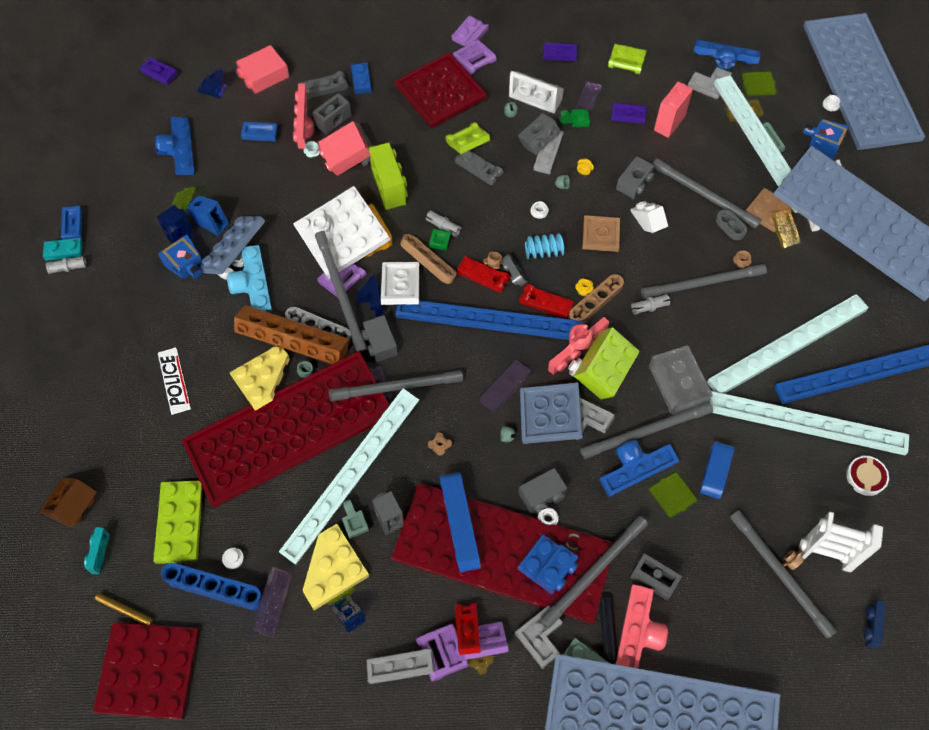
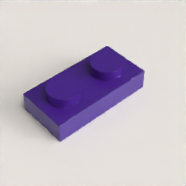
M544 43V60L576 61L577 44Z
M151 57L140 67L142 73L166 85L178 75L175 69Z
M613 103L611 120L645 124L646 106Z

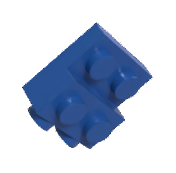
M542 535L519 565L518 570L553 595L556 590L560 591L566 583L564 578L567 574L572 575L579 564L576 563L578 556L564 546H558Z

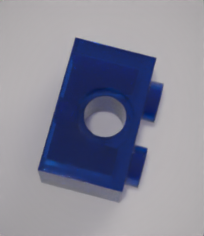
M173 205L157 216L165 237L172 244L185 235H188L189 238L194 236L191 230L193 227L187 220L188 215L183 209Z

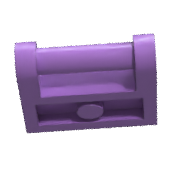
M479 40L453 53V57L466 69L469 75L474 74L477 69L486 64L496 61L495 54ZM485 56V58H483L482 60L474 63L473 65L471 64L475 60Z
M352 264L339 272L342 282L354 273L343 284L345 291L350 289L360 278L363 279L366 276V272L361 267ZM325 273L317 278L319 284L338 297L331 278L328 279Z
M453 624L416 639L418 646H421L422 650L431 649L429 642L435 640L445 667L439 669L433 655L435 673L429 674L431 681L439 680L444 676L468 667L465 656L458 653L457 635Z

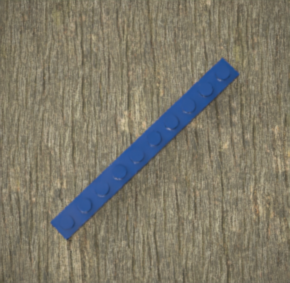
M419 301V304H398L396 310V318L566 340H569L570 330L573 326L584 324V321Z
M929 345L778 383L774 388L781 403L785 404L929 366Z

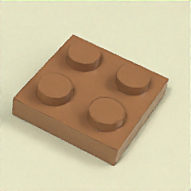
M764 188L746 209V212L762 220L761 225L775 232L793 209L774 196V193Z
M584 215L582 249L618 252L620 218Z

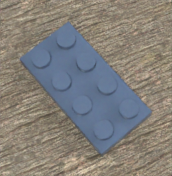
M241 216L237 218L234 226L224 233V238L213 247L210 255L202 260V264L199 267L202 273L223 274L264 224V219L261 216Z

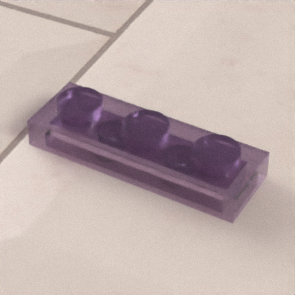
M515 360L479 398V402L495 413L531 374V370L518 360Z
M276 567L271 568L252 631L267 637H274L292 574Z

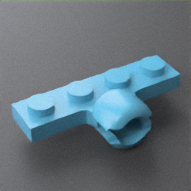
M259 245L244 247L241 251L244 269L227 274L229 291L231 294L248 293L251 307L272 313Z

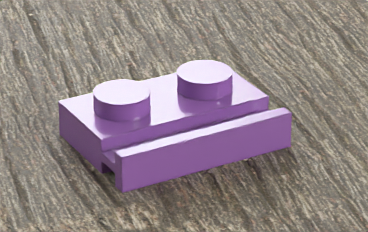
M468 16L452 35V41L467 46L476 40H480L488 31V24L484 25L481 21Z
M502 622L479 626L481 653L464 656L465 660L508 652V644Z

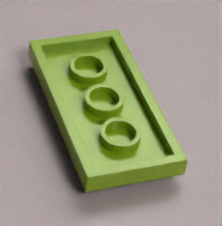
M200 481L161 482L154 550L155 564L198 562L203 487Z

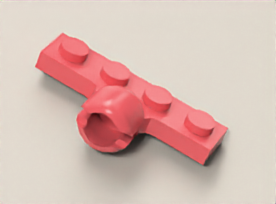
M298 84V91H295V99L298 104H295V115H297V118H294L293 125L295 131L293 132V137L299 149H306V138L309 139L313 136L315 127L313 120L307 116L305 84Z
M603 317L590 329H588L586 324L573 326L569 334L570 344L549 361L548 371L553 375L558 371L562 372L567 367V363L571 360H576L584 349H590L599 332L608 329L609 321Z
M632 584L615 665L638 669L641 651L644 647L658 651L664 649L668 638V627L649 619L653 589Z

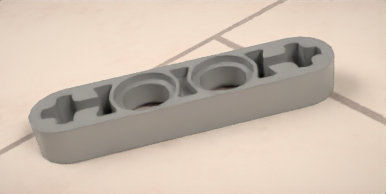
M291 307L285 312V318L302 324H305L308 320H314L315 324L312 327L321 330L324 327L332 328L330 333L335 334L337 331L336 335L342 337L346 335L349 339L348 345L352 342L350 330L297 307ZM297 314L298 318L293 317V319H291V316Z

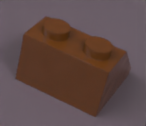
M63 477L39 512L65 526L74 527V525H77L82 520L84 510L94 502V496L97 492L78 479Z

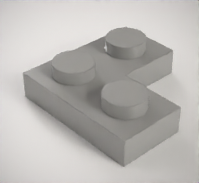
M718 67L711 78L695 72L688 83V87L718 100L720 93L714 85L715 80L732 75V73Z
M580 398L582 433L587 425L606 433L614 420V414Z
M550 606L546 607L515 632V635L542 669L555 659L556 654L560 655L547 636L560 627L562 621L558 619L547 629L539 620L550 609Z

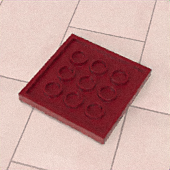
M450 52L395 81L397 89L431 129L487 98L484 90Z
M112 623L93 713L183 720L200 630L198 628Z

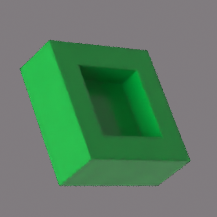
M433 229L429 248L447 251L451 232Z

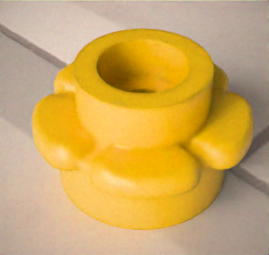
M580 159L578 161L577 170L579 173L588 175L594 169V165L589 159Z
M580 279L576 284V290L582 296H587L594 289L591 280Z

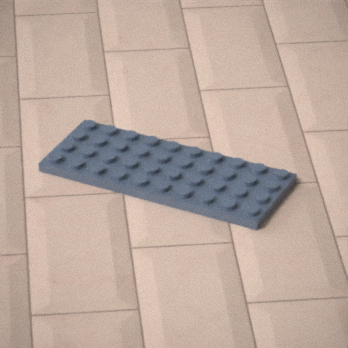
M867 14L805 21L803 27L833 95L840 99L839 109L846 125L849 126L848 129L857 150L923 141L925 135Z
M811 146L773 195L923 301L929 298V227Z
M556 654L545 730H778L780 694Z

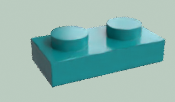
M81 238L44 242L43 258L45 261L66 257H81L83 242Z
M95 527L94 534L90 537L89 554L85 556L84 565L85 569L91 574L100 575L110 537V534L104 528Z

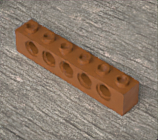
M247 305L234 317V332L330 364L344 359L348 353V338Z

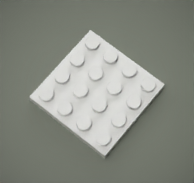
M354 186L294 223L295 228L328 279L331 277L315 239V232L311 228V222L314 217L323 216L329 221V228L325 233L338 272L390 241L388 234Z

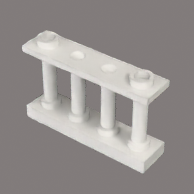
M829 512L824 518L820 519L817 526L805 538L801 539L799 544V550L803 551L801 556L805 559L812 552L836 558L843 563L842 570L852 572L881 548L883 527L873 525L865 532L833 524L834 513Z

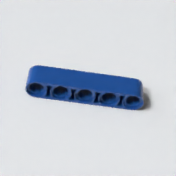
M454 472L440 475L459 572L480 569V560L461 473Z
M175 563L166 564L161 571V576L165 582L177 589L250 610H257L264 603V597L259 589L249 584ZM178 571L175 578L169 579L172 572ZM197 577V581L189 585L190 579ZM212 583H217V587L214 590H208ZM237 588L234 596H228L231 589ZM257 594L255 601L248 602L250 595Z

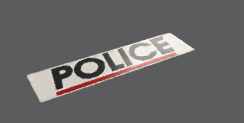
M177 348L158 352L171 415L190 410Z

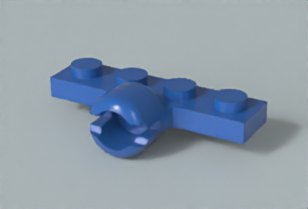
M697 39L694 46V52L697 54H707L715 57L717 66L723 70L731 69L738 60L744 61L747 64H759L760 51Z
M171 117L172 135H156V154L174 157L176 175H194L188 118Z
M630 440L616 449L622 467L599 480L608 497H611L680 461L670 444L650 454H645L637 440Z

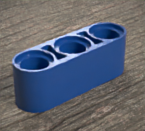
M714 441L699 493L716 499L721 498L735 447Z

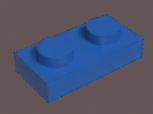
M368 64L351 65L355 94L371 92Z
M244 122L241 133L242 140L276 141L278 124Z
M81 206L62 208L61 238L63 240L82 239Z

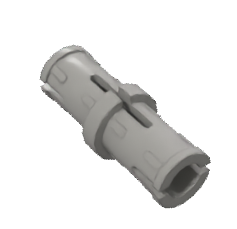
M432 210L426 215V221L436 225L439 230L451 232L454 237H457L460 233L461 227L449 221L447 217H442Z
M84 256L70 259L66 257L59 261L46 262V269L49 274L62 271L70 272L73 269L86 268L87 263Z
M667 294L655 298L648 297L644 301L632 303L631 308H637L633 309L632 312L637 315L645 311L652 312L656 308L669 306L670 301L666 300L670 298Z

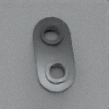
M730 210L718 212L716 217L717 225L733 240H742L747 233L746 225Z
M510 254L504 256L502 265L512 274L510 277L512 282L516 286L519 284L521 287L528 283L515 259Z

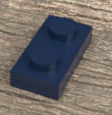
M877 600L868 606L866 610L868 626L864 630L863 638L866 640L865 647L875 649L882 645L885 602Z

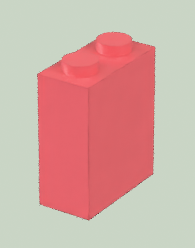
M271 45L236 61L238 76L244 79L247 88H251L255 94L289 77L287 65Z
M680 82L676 83L660 104L654 131L667 138L671 136L686 116L693 91L692 88Z
M354 121L318 142L321 148L319 152L327 161L325 163L327 169L330 172L333 171L337 176L370 157L369 147L361 130Z

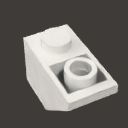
M643 201L630 209L644 231L654 233L668 226L663 206Z

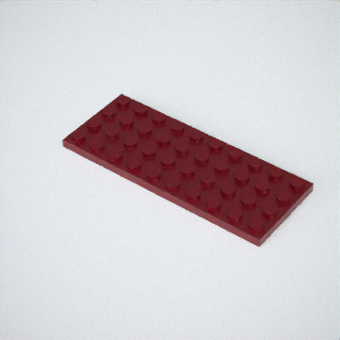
M359 351L276 392L273 401L256 411L250 405L181 439L213 509L375 426L390 406L383 393L350 397L349 399L330 401L329 389L377 383Z
M418 483L391 559L401 564L545 609L548 606L550 608L554 606L614 543L558 525H546L541 520L466 498L481 568L460 573L443 492L440 489ZM570 534H577V535L580 536V537H579V538H577L576 536H571V537H569V535H570ZM542 535L558 546H564L578 556L576 562L579 564L572 575L567 574L564 578L566 580L565 585L560 591L556 590L553 595L518 570L519 565ZM565 542H567L570 547H578L579 549L571 550L566 546ZM609 565L574 600L562 615L594 624Z

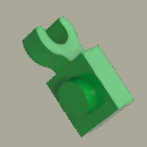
M573 109L571 113L566 110L561 111L560 124L572 123V127H589L588 109Z

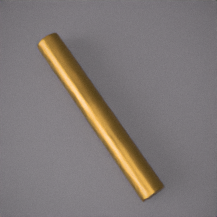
M100 592L95 596L96 601L144 625H152L154 623L153 618Z

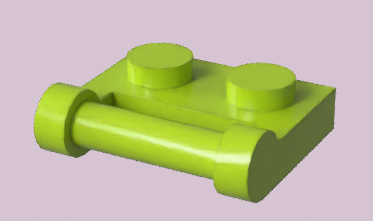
M615 44L608 68L616 67L640 74L646 50Z
M474 122L469 127L453 135L445 136V139L452 148L463 154L489 141L490 137L487 132L479 128L478 124Z

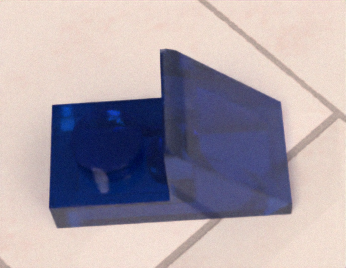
M220 68L204 78L197 91L221 98L227 88L222 79L225 72Z
M372 275L357 293V300L359 304L369 302L370 309L375 310V315L378 317L383 316L376 275Z
M348 594L330 606L348 633L365 622L363 611Z

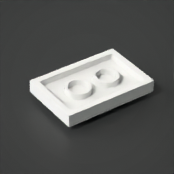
M383 262L381 305L419 304V262Z

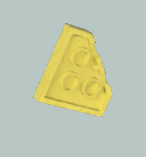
M275 346L230 372L231 377L255 411L273 401L275 396L274 390L277 385L279 386L284 374L283 369L290 360L282 347Z
M337 524L318 535L303 587V593L313 610H316L369 577L368 572Z

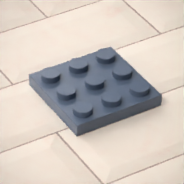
M578 383L520 388L523 444L583 438Z

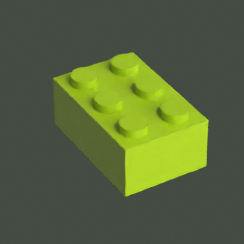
M389 143L370 147L371 169L385 209L388 210L406 205L405 198L408 197L406 190L407 182L405 176L400 174L402 169L400 163H396L397 155L395 149H391Z
M613 327L599 332L573 376L600 399L613 397L640 351Z

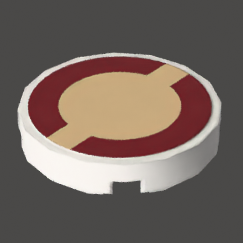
M871 456L855 458L849 464L846 471L849 484L851 483L854 487L853 489L863 495L874 496L882 492L889 482V474L885 465Z

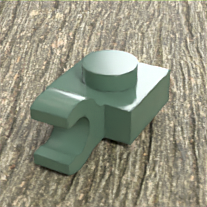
M351 500L343 502L347 516L343 517L342 520L349 539L368 532L369 529L362 511L355 513Z

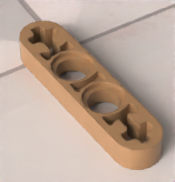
M411 234L403 236L400 244L408 253L439 280L447 284L453 283L456 272L415 236Z
M617 274L609 276L570 310L568 319L584 321L585 323L622 290L623 278ZM612 282H613V283L618 282V285L615 284V285H613L612 288L610 289V287H611V285H612ZM604 291L608 296L601 298L598 296V292ZM587 302H592L595 305V307L593 309H588L585 306V304ZM581 313V317H580V318H579V317H577L576 319L574 318V315L578 316V315Z

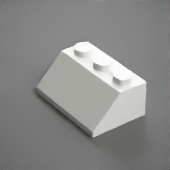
M511 71L509 97L555 113L562 101L564 88L518 71Z

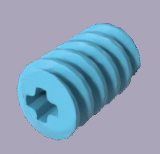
M557 233L555 238L553 234H550L548 239L546 235H542L541 240L536 235L534 241L531 236H528L525 242L527 259H529L530 254L536 259L537 253L540 254L541 258L544 257L545 252L548 257L551 256V252H554L556 257L559 251H561L562 255L564 254V244L560 233Z

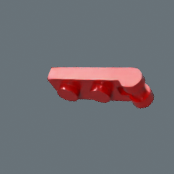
M465 256L457 268V274L499 293L503 291L504 284L508 283L510 279L508 273L499 272Z
M530 284L525 285L524 294L519 299L521 304L563 319H568L574 301L536 289Z
M476 602L465 606L455 604L459 655L481 653Z

